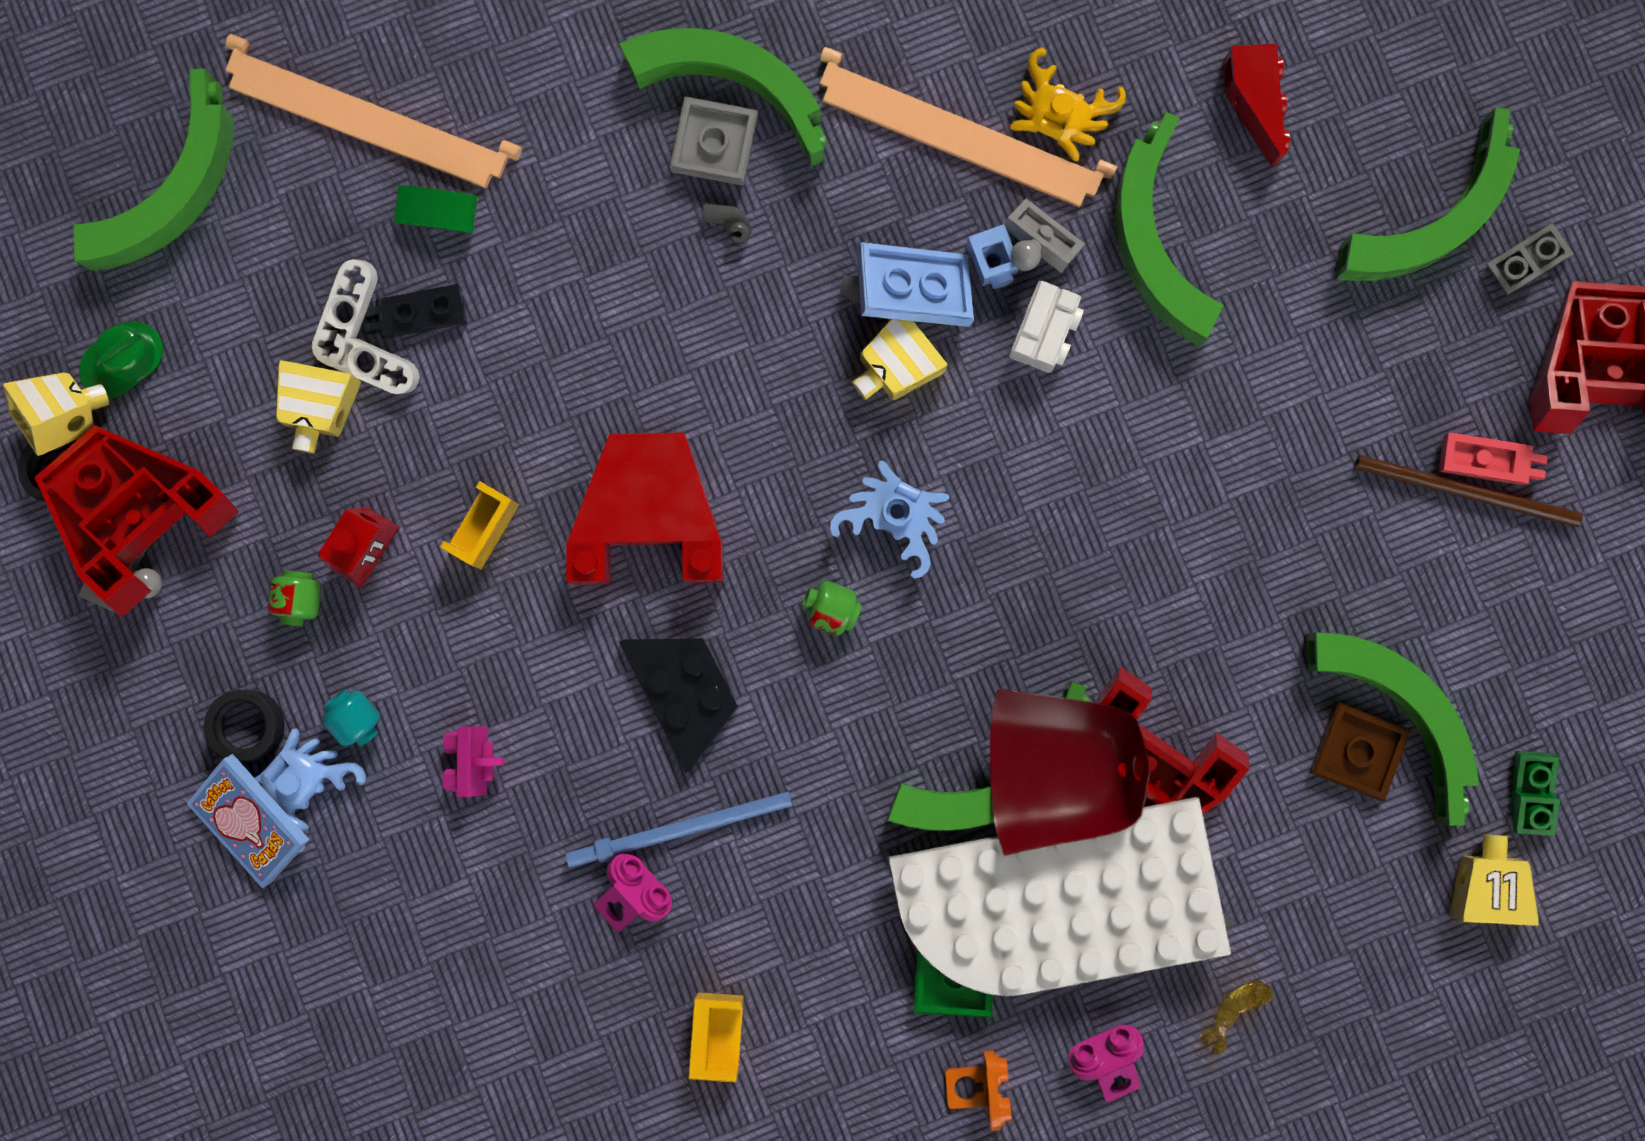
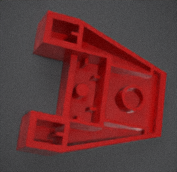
M1572 281L1529 398L1533 432L1572 434L1590 412L1589 403L1643 407L1645 420V286Z
M95 425L35 476L78 577L121 617L127 614L152 591L127 566L186 514L211 538L239 512L226 495L199 470Z
M685 433L609 434L566 543L567 582L572 585H611V546L682 544L684 582L724 583V544Z
M1120 666L1099 694L1096 703L1120 708L1138 719L1151 702L1152 688ZM1139 724L1150 762V774L1144 807L1197 797L1200 801L1202 814L1226 800L1250 770L1248 754L1217 732L1193 762ZM1137 755L1134 763L1137 780L1141 779L1143 773V764L1139 755ZM1121 763L1118 766V773L1123 777L1126 775L1125 763Z

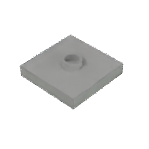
M684 97L670 171L672 173L744 186L758 119V110Z

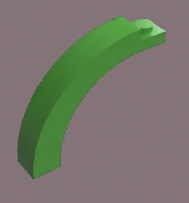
M698 28L659 30L619 43L623 57L639 89L661 80L686 75L714 76L744 85L758 93L779 111L795 134L811 167L824 161V147L828 145L827 140L819 125L813 127V125L821 122V108L801 79L785 63L765 49L731 34Z
M190 69L191 112L189 131L184 149L172 172L153 194L132 209L109 219L74 224V261L90 271L114 268L147 257L180 236L207 207L221 182L230 157L234 117L221 105L223 103V91L220 83L205 69Z
M1495 107L1482 119L1477 154L1471 177L1461 197L1444 217L1421 229L1403 234L1372 236L1352 233L1341 243L1336 279L1377 281L1410 274L1448 255L1475 234L1501 203L1516 170L1520 149L1507 147L1513 132V125L1509 124L1511 110Z
M1166 112L1160 124L1155 121L1152 122L1143 141L1136 138L1122 168L1115 204L1117 239L1128 274L1147 305L1167 326L1200 347L1208 339L1224 305L1203 294L1181 275L1165 252L1158 236L1153 214L1154 179L1162 154L1180 120L1179 117Z
M1316 632L1306 634L1307 672L1335 673L1363 681L1386 694L1408 715L1420 733L1430 757L1434 779L1436 823L1448 826H1465V816L1469 813V800L1463 791V786H1479L1477 765L1466 729L1443 691L1412 662L1377 643L1337 633Z
M1067 682L1062 698L1089 702V697L1084 696L1087 687L1074 682ZM900 782L887 820L908 827L946 831L969 829L995 822L991 784L967 791L936 792Z

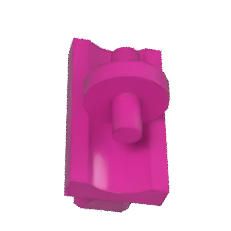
M488 726L457 727V731L443 735V749L445 753L457 754V769H445L443 773V789L457 792V797L487 795V781H493V766L504 765L505 757H493L494 742H488Z

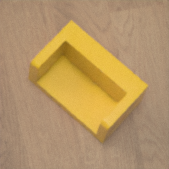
M479 481L475 487L480 490L479 495L450 543L443 540L440 548L467 564L482 569L520 505Z
M697 993L694 999L689 1079L737 1081L743 995Z

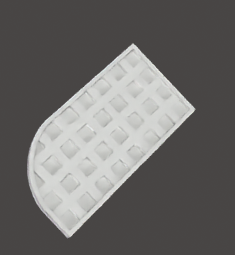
M1197 797L1143 807L1142 816L1135 825L1114 834L1007 856L1003 855L998 837L995 836L889 857L901 919L912 942L920 953L945 976L976 991L1001 996H1017L1231 955L1200 801Z

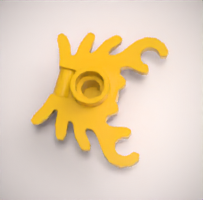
M1044 47L1038 48L1031 53L1027 63L1028 71L1036 85L1037 91L1034 92L1026 80L1022 81L1020 86L1024 97L1031 106L1019 100H1016L1014 103V107L1029 120L1014 121L1010 125V129L1034 133L1039 131L1058 141L1057 144L1067 152L1074 162L1079 161V153L1072 141L1082 145H1094L1095 139L1083 132H1097L1106 129L1108 126L1107 121H1092L1091 119L1096 116L1113 114L1120 111L1126 102L1125 89L1119 86L1115 91L1117 100L1108 102L1104 98V90L1099 88L1093 103L1087 104L1082 94H1076L1064 88L1063 84L1056 86L1049 84V80L1055 74L1057 67L1056 65H1051L1047 69L1040 68L1037 60L1045 57L1047 50Z

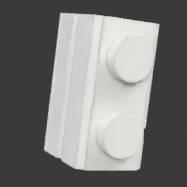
M1038 281L1009 357L1047 373L1052 372L1055 364L1062 366L1070 348V344L1064 342L1069 329L1076 331L1084 312L1083 309L1078 308L1081 300L1080 295L1065 289H1059L1057 286L1044 281Z

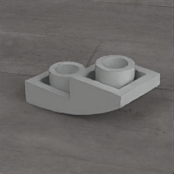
M1551 223L1486 265L1505 294L1509 295L1573 255V252L1555 225Z

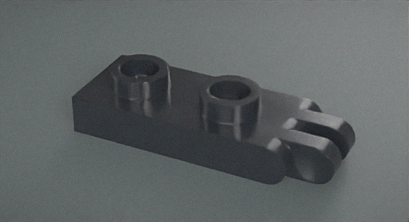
M459 284L375 300L376 307L367 308L364 316L366 320L378 318L377 322L367 323L364 325L366 334L381 333V338H393L468 323L462 288Z

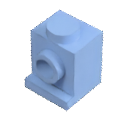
M1004 224L968 237L966 249L968 254L970 253L981 285L985 286L991 283L993 289L1012 283L1014 281L1012 275L1017 274L1019 270L1011 261L1013 246ZM994 257L998 259L1000 266L990 268L986 260Z

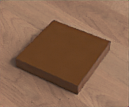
M1335 702L1309 773L1378 801L1385 802L1411 730L1341 702Z

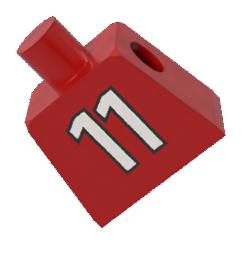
M368 507L346 509L319 551L318 557L330 570L362 588L399 529V526Z

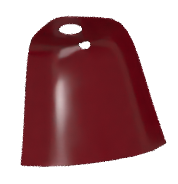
M1001 688L997 689L990 729V777L994 821L997 837L1004 856L1098 838L1126 830L1136 824L1143 812L1150 774V762L1143 735L1135 717L1120 708L1105 704ZM1137 755L1141 757L1143 764V773L1140 780H1137L1134 770ZM1121 763H1125V777L1120 776L1118 773V766Z

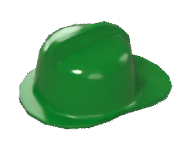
M125 322L106 329L98 337L97 341L82 355L79 364V376L84 388L101 384L107 393L108 399L118 398L127 393L159 366L163 357V343L159 334L149 325L141 322Z

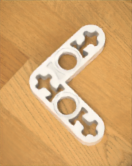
M356 259L348 260L341 265L313 339V354L320 362L344 373L352 374L356 378L394 394L409 393L419 383V372L416 366L408 360L357 339L378 277L375 268L369 262ZM361 268L360 274L365 277V281L355 285V279L350 277L352 270L359 271ZM353 290L352 294L360 295L359 300L354 296L343 295V291ZM343 301L348 302L354 312L352 319L347 323L341 322L336 315L337 306ZM330 326L346 329L347 332L346 334H337L336 336L337 330H330ZM335 339L334 345L339 348V352L329 355L330 349L325 347V342ZM363 351L369 352L374 357V368L369 373L361 371L357 364L358 356ZM384 368L391 371H400L403 368V375L408 379L406 383H399L397 386V378L381 373Z

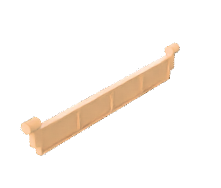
M230 34L226 39V48L233 50L225 70L233 75L229 84L231 90L487 189L492 176L501 179L509 158L516 161L520 158L521 146L503 140L497 153L248 56L246 54L249 51L250 42L233 34Z
M828 47L823 49L820 61L827 63V67L820 81V86L827 88L823 102L1079 208L1085 195L1092 198L1095 197L1103 177L1112 180L1117 166L1101 159L1096 166L1095 172L840 68L838 66L843 54Z

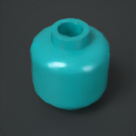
M344 689L322 707L325 712L322 716V724L342 746H349L356 742L361 747L378 733L374 726L380 720V713L359 690L349 693L347 689Z

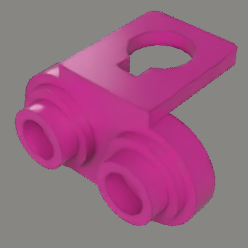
M623 853L617 855L608 864L607 877L612 887L594 903V907L617 932L622 931L638 915L647 921L656 922L663 919L670 912L672 899L668 889L657 880L638 857ZM619 901L624 907L621 910L623 918L615 916L610 911L608 902L616 904Z
M1119 1025L1076 1044L1068 1056L1072 1073L1081 1080L1091 1081L1097 1079L1106 1102H1111L1138 1090L1141 1084L1134 1062L1144 1052L1142 1035L1132 1026ZM1120 1075L1123 1078L1129 1079L1121 1087L1110 1088L1115 1082L1114 1078Z

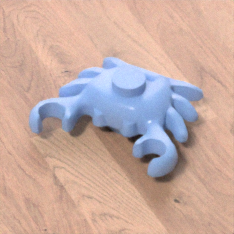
M883 460L879 461L878 467L887 482L875 478H863L862 483L876 491L851 494L849 497L850 502L866 501L867 503L863 507L837 513L831 520L830 530L832 536L838 537L840 535L838 527L843 521L851 522L853 533L859 535L864 520L871 518L876 530H885L892 534L895 540L903 537L910 540L908 547L901 555V559L907 560L911 556L918 557L921 561V567L918 570L912 571L911 577L914 579L920 578L928 572L931 564L930 556L922 541V532L927 534L932 545L937 544L938 541L936 532L927 518L929 517L938 524L945 522L944 517L932 508L929 503L946 502L949 499V495L920 491L902 482L891 471L887 463Z
M292 729L279 755L260 775L254 778L301 831H306L309 826L298 819L294 812L296 809H307L309 799L315 793L323 792L324 778H328L336 789L341 791L345 788L343 776L347 772H352L356 776V783L358 785H363L366 782V775L363 768L356 763L323 764V760L338 756L335 750L320 751L310 755V752L319 746V739H312L296 750L300 732L298 729ZM304 846L299 852H303L306 847Z

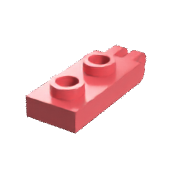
M1448 432L1443 436L1439 472L1528 485L1529 479L1545 480L1546 471L1532 469L1531 464L1547 465L1548 456L1534 454V447L1531 445Z

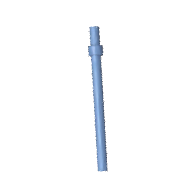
M789 791L615 840H611L610 837L596 840L593 846L566 853V860L569 868L597 860L600 863L613 860L618 854L792 806Z

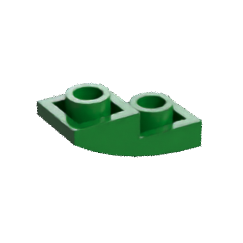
M398 185L394 223L473 234L478 196L439 189Z
M1515 751L1512 780L1513 829L1516 834L1556 835L1560 798L1554 794L1560 757L1554 753Z

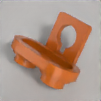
M994 1050L983 1051L984 1066L946 1069L947 1104L950 1109L987 1106L990 1131H1001L1004 1122L1012 1121L1009 1097L1002 1098L1001 1094L998 1093V1086H1001V1082H1008L1006 1057L999 1058L998 1054H994ZM964 1076L971 1077L976 1083L983 1082V1090H977L971 1098L967 1099L959 1097L955 1093L954 1088L956 1081Z

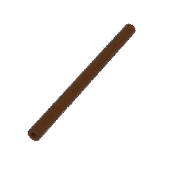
M1358 455L1355 462L1356 470L1573 527H1579L1583 519V514L1580 512L1363 455Z

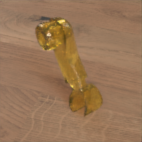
M1255 980L1227 993L1214 1018L1216 1021L1214 1027L1205 1029L1201 1033V1042L1208 1046L1216 1035L1217 1043L1213 1047L1212 1053L1222 1054L1227 1046L1225 1035L1229 1028H1233L1238 1015L1260 1005L1269 1004L1273 999L1271 987L1262 981Z

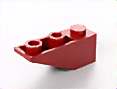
M1277 43L1232 46L1223 60L1226 97L1269 164L1277 166L1290 149L1289 130H1284L1283 116L1287 112V97L1285 93H1281L1280 80H1282L1284 75L1283 57H1278Z

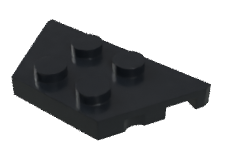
M703 638L624 639L619 643L685 773L691 771L738 708V704Z

